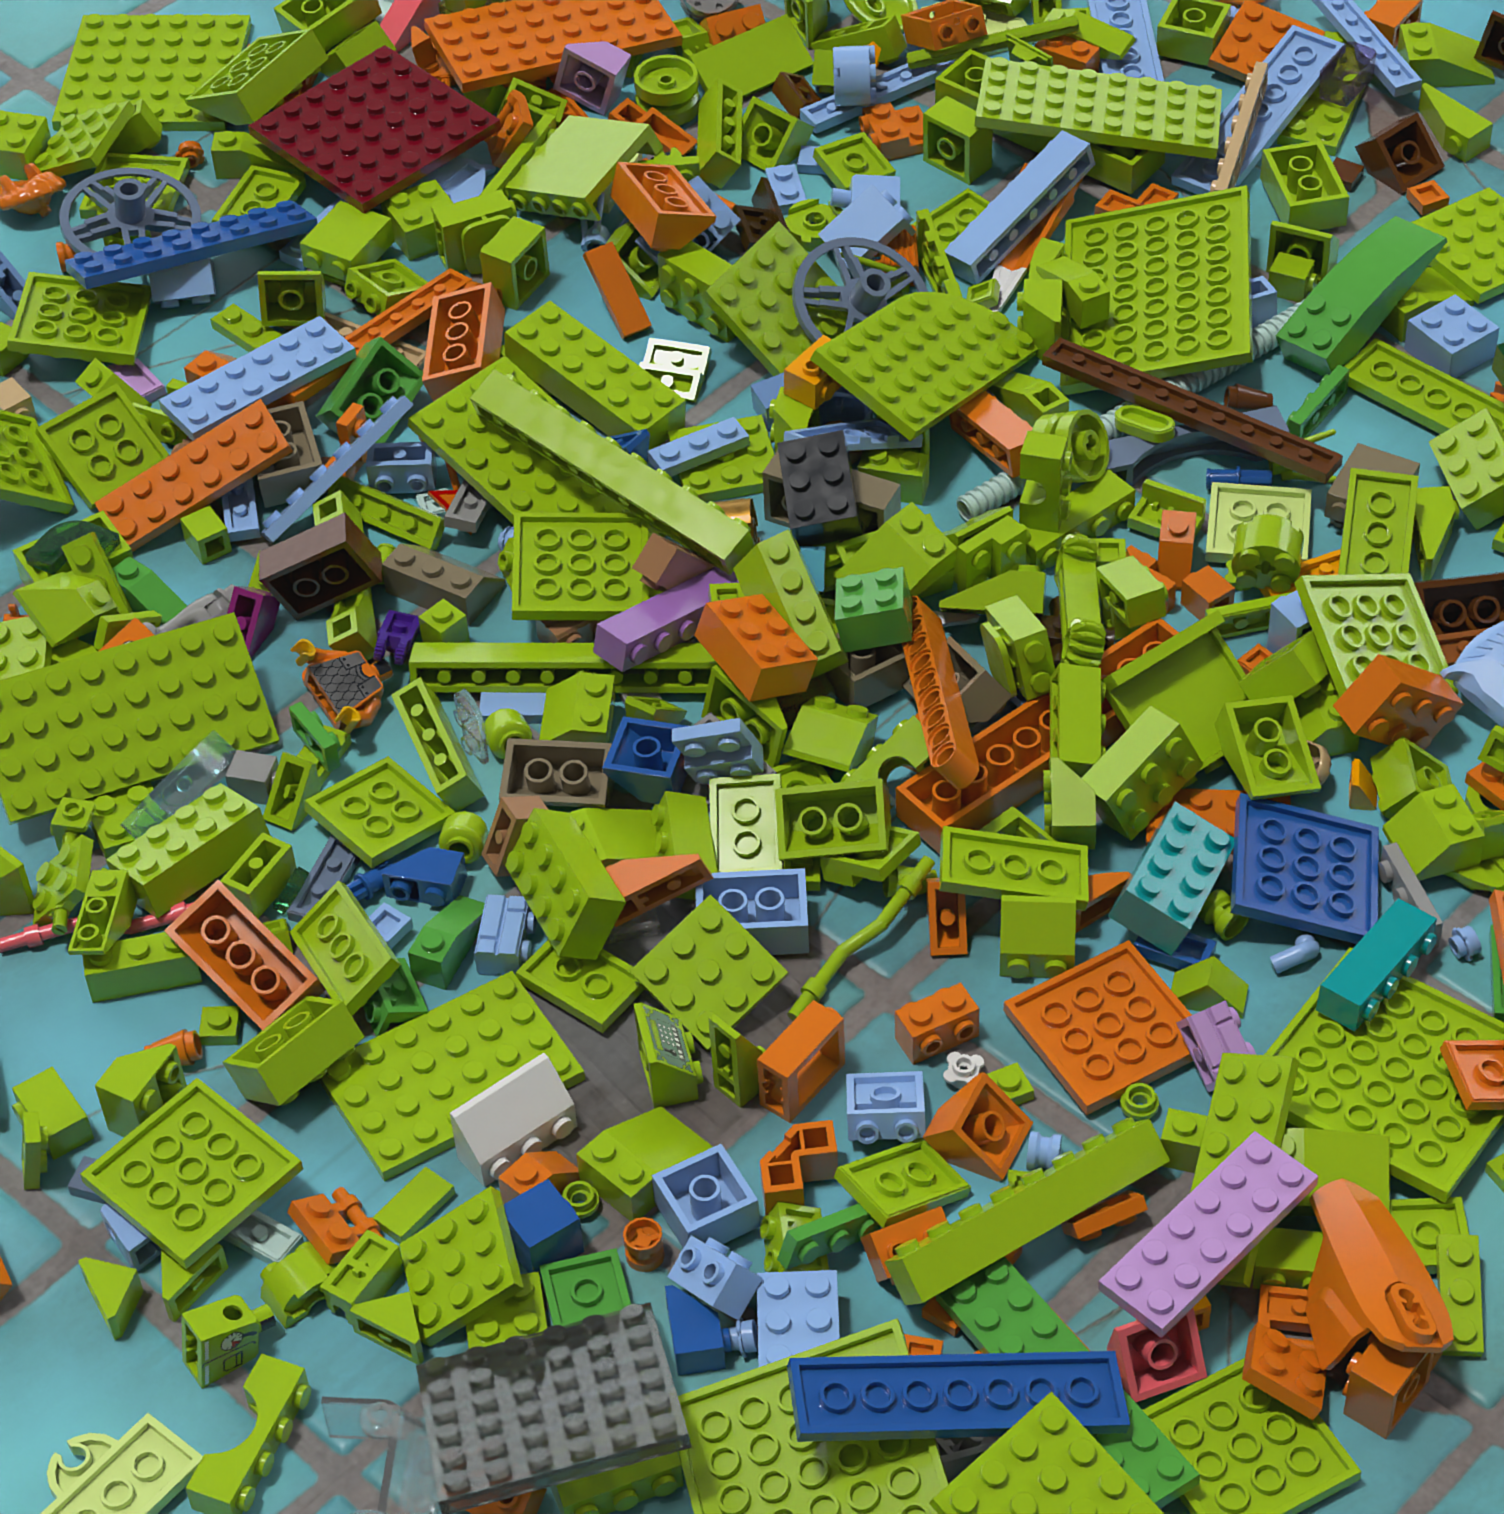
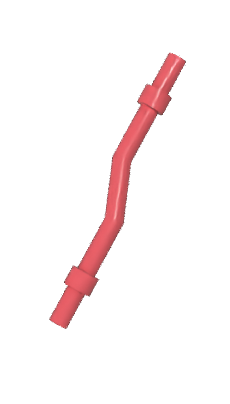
M185 901L178 903L159 918L150 914L132 919L130 927L124 934L132 935L171 924L194 902L186 904ZM78 916L68 919L67 932L64 935L74 932ZM53 923L41 927L39 924L23 928V932L0 938V953L27 945L29 948L44 944V940L62 935H56L51 931Z

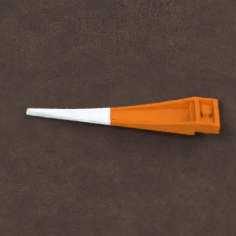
M1028 163L1023 165L1020 173L1026 168ZM1082 179L995 267L993 278H996L1000 284L999 300L997 306L988 309L993 312L1002 311L1030 269L1031 259L1041 238L1049 239L1075 201L1074 195Z

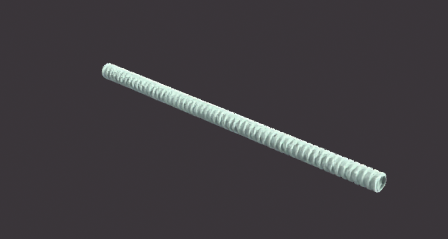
M1305 299L1280 312L1279 315L1273 316L1272 319L1266 320L1264 323L1252 328L1253 361L1261 357V355L1268 353L1269 350L1279 346L1275 335ZM1247 363L1182 374L1163 380L1190 392L1199 393L1202 389L1237 371L1240 367H1244ZM1125 401L1122 405H1118L1114 409L1107 411L1106 414L1099 416L1104 423L1109 440L1117 439L1126 434L1115 427L1116 410L1126 405L1137 404ZM1006 472L999 473L997 476L990 478L989 481L983 482L981 486H976L973 490L967 491L965 495H960L957 498L956 504L959 514L968 521L989 510L999 508L1001 505L1008 503L1009 500L1015 499L1017 495H1022L1027 479H1021L1020 476L1012 478Z

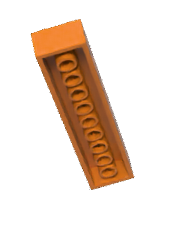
M1161 618L1141 626L1104 651L1101 664L1099 665V668H1101V680L1179 632ZM1050 693L1027 701L972 737L979 763V772L974 781L967 787L956 789L932 765H929L897 786L896 816L910 829L919 832L920 837L940 854L943 826L979 831L1010 807L1017 808L1041 792L1044 783L1043 770H1049ZM1105 697L1103 703H1101V714L1106 716L1105 731L1101 735V746L1106 748L1117 741L1126 732V729Z

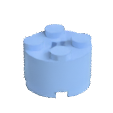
M874 45L833 47L835 106L876 105V64H870L875 63Z

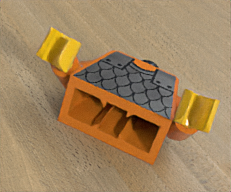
M300 639L290 650L300 655L295 660L298 666H303L305 663L309 664L307 665L304 683L334 728L341 731L344 730L347 734H350L355 728L370 726L381 708V698L384 691L381 682L393 676L391 666L387 660L383 658L382 661L378 660L369 665L360 651L325 650L315 648L307 639Z

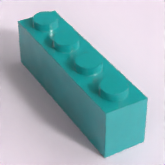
M1398 898L1320 985L1316 1011L1353 1031H1356L1365 1020L1371 1021L1379 1009L1380 1002L1384 998L1390 999L1397 990L1400 979L1403 976L1409 977L1415 970L1421 955H1428L1434 948L1437 941V935L1434 934L1437 918Z

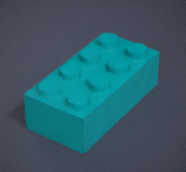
M1175 801L1156 828L1108 917L1172 956L1190 931L1234 847V837Z

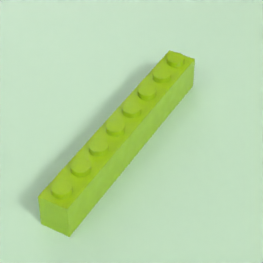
M1133 1117L1121 1120L1111 1126L1113 1133L1104 1137L1103 1134H1098L1082 1142L1083 1150L1074 1154L1073 1151H1068L1052 1159L1053 1167L1043 1172L1042 1168H1038L1023 1175L1020 1178L1023 1184L1012 1189L1011 1185L993 1192L989 1195L992 1201L981 1207L980 1203L973 1204L958 1212L960 1219L954 1223L949 1224L948 1221H944L927 1230L929 1237L918 1242L915 1238L895 1248L897 1255L886 1260L884 1263L904 1304L913 1305L926 1302L1168 1163L1170 1159L1151 1120L1145 1119L1135 1122Z

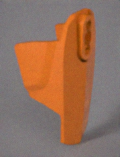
M1344 1178L1322 1186L1309 1199L1323 1232V1240L1307 1289L1308 1301L1305 1308L1320 1368L1322 1370H1331L1361 1337L1372 1331L1380 1342L1401 1352L1434 1353L1432 1371L1443 1351L1452 1344L1454 1338L1448 1310L1427 1269L1379 1197Z

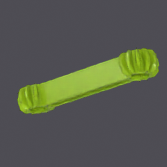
M1068 534L1062 540L1054 569V580L1059 592L1062 633L1060 663L1099 668L1104 653L1106 631L1103 624H1101L1096 575L1098 546L1095 539L1087 538V536L1081 534Z

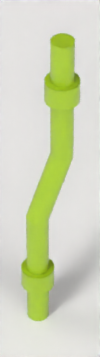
M923 856L912 872L903 876L896 886L897 892L873 922L837 946L816 976L809 977L801 988L802 994L787 1013V1016L792 1021L813 1000L819 1002L827 992V984L845 960L887 930L907 901L913 900L922 889V881L935 865V862L930 857Z

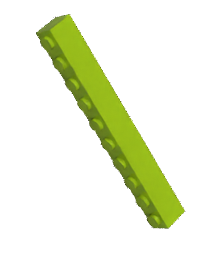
M494 369L470 397L479 416L728 575L732 574L733 568L755 546L750 533L751 528L743 520L737 517L733 520L725 515L724 510L712 501L706 503L701 500L691 487L687 485L681 487L674 483L671 476L664 470L658 468L655 471L647 466V462L637 453L632 452L628 454L622 450L620 444L609 436L606 438L601 437L586 421L582 420L579 423L562 406L556 405L554 407L547 403L546 398L535 389L528 391L522 387L520 381L513 375L506 374L505 376Z
M414 642L409 659L410 683L421 677L433 692L546 693L548 688L579 672L615 675V693H706L711 669L718 663L701 643H680L630 668L645 669L644 674H624V672H621L593 652L594 643Z

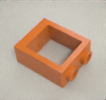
M946 0L901 15L906 43L933 51L987 35L982 6L960 0ZM931 12L934 13V17H933V18H930V16H929V14H930Z
M813 1000L757 1059L760 1105L789 1123L795 1119L845 1065L844 1018L835 1009L825 1007Z

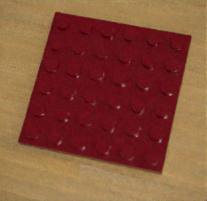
M384 45L248 125L252 137L365 214L501 130L500 119Z

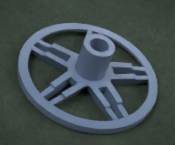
M117 168L96 173L76 184L62 202L59 221L63 238L76 254L80 252L95 253L96 251L88 248L83 243L122 232L124 244L126 245L131 243L130 236L146 237L145 230L160 233L172 229L186 230L191 228L192 224L201 222V211L193 193L175 178L150 169ZM124 176L150 178L147 183L143 184L136 179H122L115 184L114 190L98 183L106 179ZM169 185L185 198L190 207L192 218L178 216L176 212L153 209L152 207L166 186ZM82 192L105 211L103 214L84 220V223L71 228L69 224L71 206Z
M845 237L825 242L805 257L793 281L792 300L796 317L802 329L814 343L822 336V333L812 322L806 306L848 312L845 332L852 327L853 322L859 323L887 306V299L912 281L918 292H928L917 270L895 250L873 240ZM850 247L876 251L890 258L901 268L886 274L875 268L864 271L858 257H854ZM839 248H841L844 259L841 257ZM833 251L844 287L819 285L818 288L804 287V281L811 265L825 253ZM847 266H848V268H849V270H850V272H851V274H852V276H853L854 279H851L850 274H849L848 269H847ZM906 273L909 277L891 288V282ZM804 297H809V298H824V299L815 300V299H807V298H804ZM827 299H839V301L827 300Z

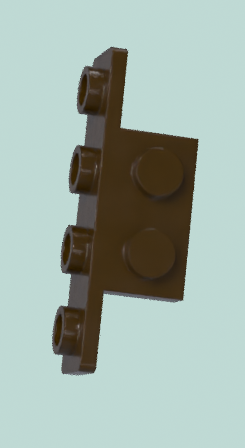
M760 178L751 199L754 207L735 204L732 210L741 219L736 224V228L746 252L778 221L790 233L768 178Z

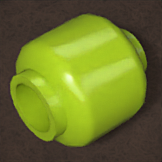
M505 708L493 712L483 725V737L491 752L500 759L505 760L508 738L532 739V731L523 715L514 709Z
M455 812L443 824L439 837V848L464 852L465 864H471L478 860L482 854L488 837L487 825L481 817L472 812Z

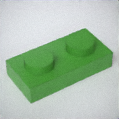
M301 701L290 706L289 712L292 727L297 736L328 772L340 767L338 751L341 750V745L336 735L332 731L328 733L323 728L318 714L315 711L310 712Z

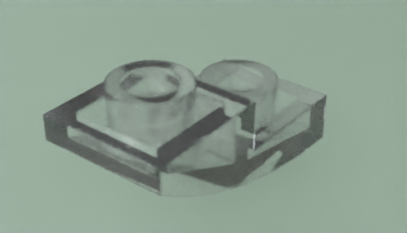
M463 689L454 694L456 710L453 711L456 722L462 728L461 744L468 755L474 754L484 765L489 762L484 720L473 697L466 689Z

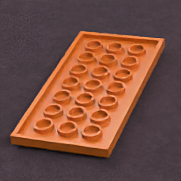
M511 0L502 3L496 2L478 8H467L450 14H439L435 17L424 19L425 31L431 37V41L462 93L511 83L513 77L525 80L557 73L564 47L567 44L607 41L632 56L682 45V34L659 0Z

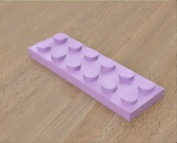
M1254 1131L1098 1281V1290L1162 1338L1317 1186L1318 1175Z

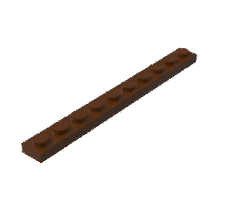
M1059 338L1043 354L1042 365L1141 407L1166 415L1174 421L1324 484L1342 466L1343 455L1063 338Z

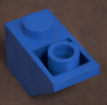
M428 847L384 868L382 878L386 897L400 901L408 900L436 907H446L461 894L467 878L464 852Z

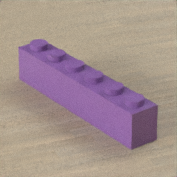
M714 567L598 623L593 652L621 672H624L689 640L695 635L705 603L709 602V584L739 583L735 572L733 571L731 575H728L719 568Z

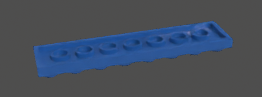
M290 200L281 201L276 204V207L268 209L253 208L245 215H226L219 218L217 222L194 223L191 225V228L186 230H167L162 232V236L154 238L139 237L134 239L133 243L108 245L103 248V251L95 253L80 252L75 254L74 258L65 260L67 272L87 290L308 233L318 222L315 216L296 202Z
M1115 1351L790 1358L787 1365L797 1442L1000 1437L1051 1391L1090 1434L1127 1433L1130 1427Z

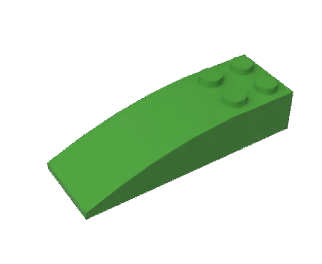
M1397 216L1376 229L1330 270L1275 335L1284 358L1321 376L1330 375L1338 365L1344 367L1355 357L1448 242L1447 238Z

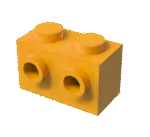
M822 335L784 369V394L814 410L823 402L830 400L834 393L842 386L810 360L817 348L832 340L825 335Z

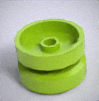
M659 55L644 60L636 67L633 76L636 91L635 101L638 106L646 112L654 107L678 126L690 122L698 114L700 100L698 72L696 66L689 59L677 55Z
M1090 409L1066 413L1042 415L1035 422L1032 429L1034 432L1068 437L1067 451L1073 452L1071 469L1067 472V476H1072V483L1097 481L1104 474L1109 461V439L1104 423L1097 413Z

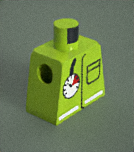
M233 1295L182 1313V1361L202 1389L236 1370L258 1355L259 1333L276 1325L275 1316L271 1308L264 1304L250 1310L241 1296Z

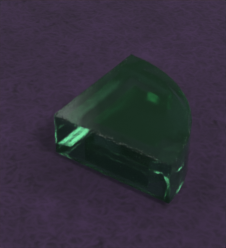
M300 866L294 869L286 886L276 898L273 909L283 915L302 889L309 875L308 871Z

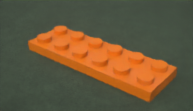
M259 399L95 502V505L99 512H105L133 552L180 523V518L204 508L292 453L293 450L266 405Z

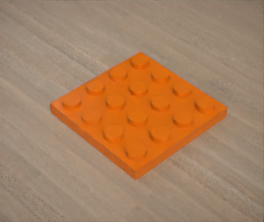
M1130 940L1004 1001L1003 1011L1086 1115L1120 1099L1130 1085L1135 1083L1149 1084L1193 1061L1176 1023L1192 1014Z

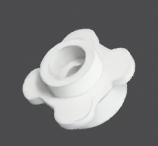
M952 1052L947 1056L949 1066L948 1070L944 1072L943 1078L947 1083L961 1089L979 1074L980 1068L984 1066V1059L980 1055L969 1056L961 1055L959 1052Z

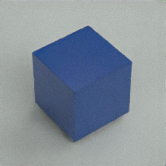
M549 1179L503 1204L516 1258L528 1273L539 1271L541 1278L540 1265L575 1258L584 1252L580 1218L571 1204L561 1196Z

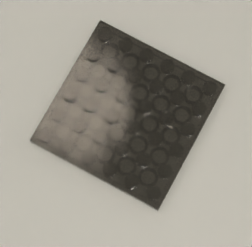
M650 1302L641 1305L631 1304L622 1310L612 1313L591 1315L582 1321L564 1326H550L538 1333L526 1336H513L501 1343L486 1347H472L464 1353L445 1358L435 1357L426 1363L416 1365L438 1503L442 1514L460 1512L692 1448Z

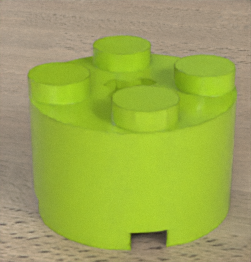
M1271 514L1253 516V521L1245 525L1244 521L1240 523L1236 529L1231 563L1237 584L1244 588L1255 587L1265 589V587H1271L1276 592L1288 591L1291 588V584L1297 580L1300 574L1304 534L1299 528L1298 532L1292 527V521L1285 517Z

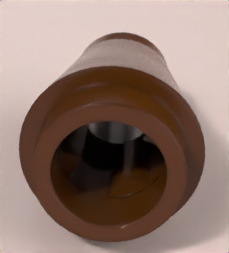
M1235 383L1234 386L1226 387L1223 405L1241 413L1272 407L1273 394Z

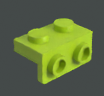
M1146 479L1142 484V497L1128 516L1127 527L1160 538L1163 510L1197 512L1196 537L1205 523L1206 499Z

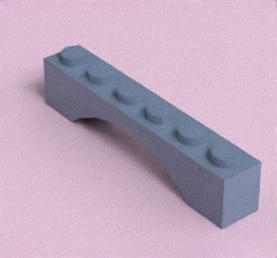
M1277 406L1243 412L1245 415L1290 433ZM1180 425L1175 426L1174 438L1164 443H1153L1132 435L1109 440L1110 452L1106 470L1110 469L1133 487L1153 469L1185 457L1228 455L1256 462L1267 459L1189 426Z

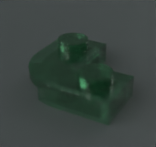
M86 521L60 523L49 529L25 554L26 562L30 566L55 575L68 561L61 546L90 532H95L106 557H108L121 543L119 534Z

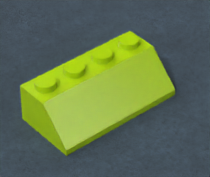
M789 529L757 543L733 568L744 596L763 594L814 653L818 661L811 679L849 662L799 545Z

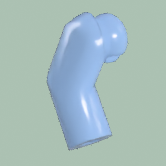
M1303 934L1296 939L1295 946L1270 956L1277 974L1317 957L1320 950L1319 943L1315 941L1312 935Z

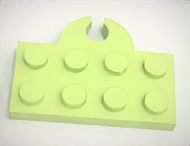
M149 1413L141 1418L119 1440L99 1433H87L67 1440L70 1451L73 1455H82L86 1458L81 1465L70 1468L64 1465L62 1456L54 1452L49 1462L47 1478L49 1488L55 1500L40 1514H158L187 1486L203 1456Z

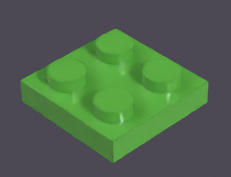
M617 1248L539 1266L556 1340L635 1322Z

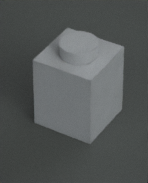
M237 750L225 775L228 788L252 803L266 805L278 768L277 756Z

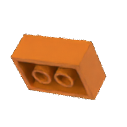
M763 594L705 603L694 636L749 702L806 692L818 658Z
M1378 654L1333 704V707L1355 735L1386 745H1390L1404 736L1424 750L1431 744L1432 739L1438 732L1454 719L1455 714L1464 703L1441 675Z

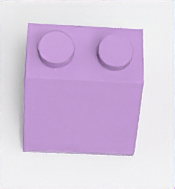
M607 41L567 44L564 47L553 89L604 116L620 96L632 55Z

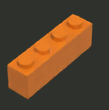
M983 391L949 415L951 428L1012 478L1020 476V453L1027 431H1032L1033 429L1026 420H1022L1010 408L1004 406L995 396L990 395L986 391Z

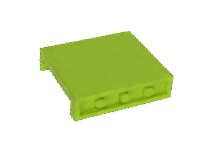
M569 115L506 185L505 189L513 200L515 207L520 211L599 221L601 217L593 203L613 181L617 162H630L637 153L657 155L663 146L650 124Z
M1218 609L1101 680V682L1106 684L1105 697L1126 731L1151 705L1181 725L1204 764L1198 771L1203 769L1206 774L1224 764L1221 758L1224 754L1215 728V722L1224 703L1249 700L1238 684L1246 674L1217 629V626L1225 622ZM1196 776L1189 779L1182 789L1197 781Z

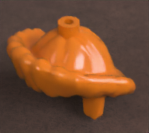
M33 163L24 166L28 180L12 181L6 175L0 176V209L3 211L14 209L19 213L28 215L39 213L42 218L52 212L48 206L51 196L66 187V181L52 172L42 173Z

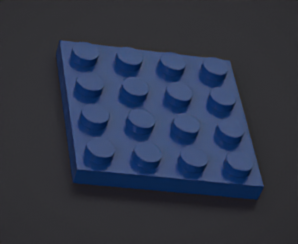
M1240 793L1236 800L1230 913L1357 944L1378 921L1379 827L1268 799L1251 800L1248 794Z

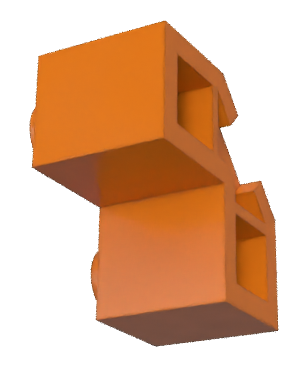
M833 1120L793 1124L784 1134V1140L773 1152L768 1151L760 1160L761 1188L765 1215L769 1214L777 1201L804 1205V1182L835 1179L834 1175L838 1167V1151Z

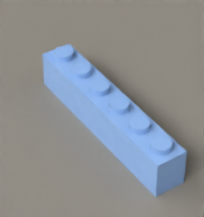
M1063 130L1028 163L1026 168L1014 180L1009 182L1007 187L944 250L953 274L974 285L981 283L1095 165L1090 143Z

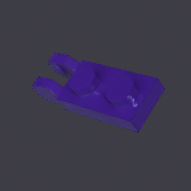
M393 610L388 611L377 635L374 660L382 661L385 652L388 651L395 653V664L403 665L406 654L410 652L420 630L417 615Z

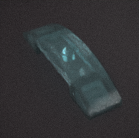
M213 730L156 786L122 822L121 826L135 839L139 838L150 827L160 824L175 814L180 807L194 801L231 764L236 750Z

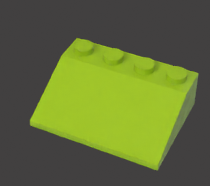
M312 28L258 37L184 101L187 106L234 125L252 124L265 116L264 114L269 110L284 103L283 98L299 90L306 78L321 71L320 66L329 58Z

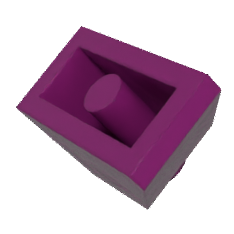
M234 586L227 614L235 613L250 658H252L274 629L280 602L270 592L254 587Z

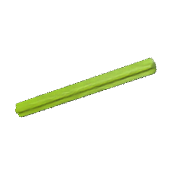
M1072 15L987 34L937 51L925 48L908 52L906 56L908 67L913 70L957 60L969 49L981 54L1008 48L1007 33L1026 43L1077 33L1079 31V22L1077 16Z

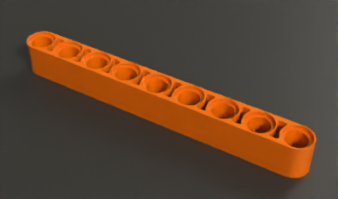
M912 596V641L903 642L902 647L930 764L956 789H963L970 785L977 777L979 763L942 621L918 596Z

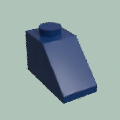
M673 1285L665 1286L668 1318L678 1376L726 1369L724 1353L732 1352L729 1329L720 1327L718 1312Z

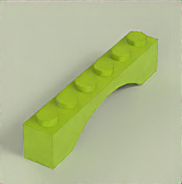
M341 490L312 504L315 526L346 513L364 533L360 511ZM371 587L336 602L331 617L326 621L328 646L332 650L346 652L357 650L363 654L367 661L374 657L377 641Z

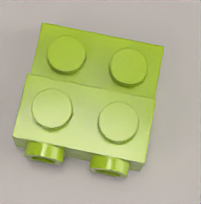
M394 258L348 268L344 290L348 298L356 299L359 303L364 304L369 313L379 315L428 283V281Z
M1007 515L957 547V593L1010 570L1018 571V565H1030L1031 560L1026 552V543L1031 541V534L1028 528Z
M891 826L888 851L820 857V866L824 880L855 887L863 878L882 882L921 845L920 834L917 831Z

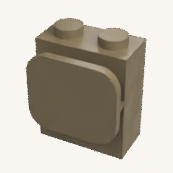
M1358 443L1327 492L1324 517L1330 518V522L1335 527L1343 529L1350 468L1419 476L1420 463Z

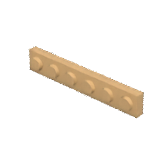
M1256 61L1253 72L1248 73L1246 76V94L1240 95L1238 103L1239 115L1233 116L1231 133L1233 134L1232 137L1227 136L1224 145L1225 158L1219 159L1217 167L1218 179L1212 181L1210 192L1235 188L1268 86V63Z

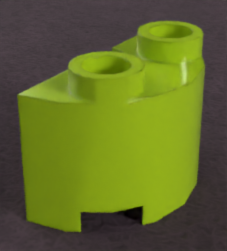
M310 1241L304 1242L280 1262H272L262 1270L260 1278L263 1281L261 1299L271 1308L276 1318L287 1329L309 1315L311 1307L316 1302L325 1299V1295L320 1291L319 1286L335 1269L336 1265H327Z

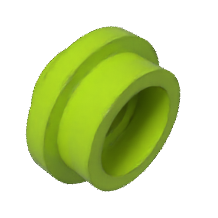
M1135 1083L1130 1085L1125 1093L1122 1094L1120 1106L1126 1116L1133 1117L1135 1120H1145L1157 1113L1159 1098L1149 1085Z
M574 1181L568 1184L561 1194L571 1204L580 1219L591 1216L599 1206L598 1192L585 1181ZM580 1200L585 1201L583 1203H575Z

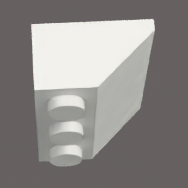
M545 1053L534 1058L450 1113L457 1157L483 1187L498 1180V1177L525 1153L541 1152L542 1149L557 1139L568 1136L577 1127L574 1102Z

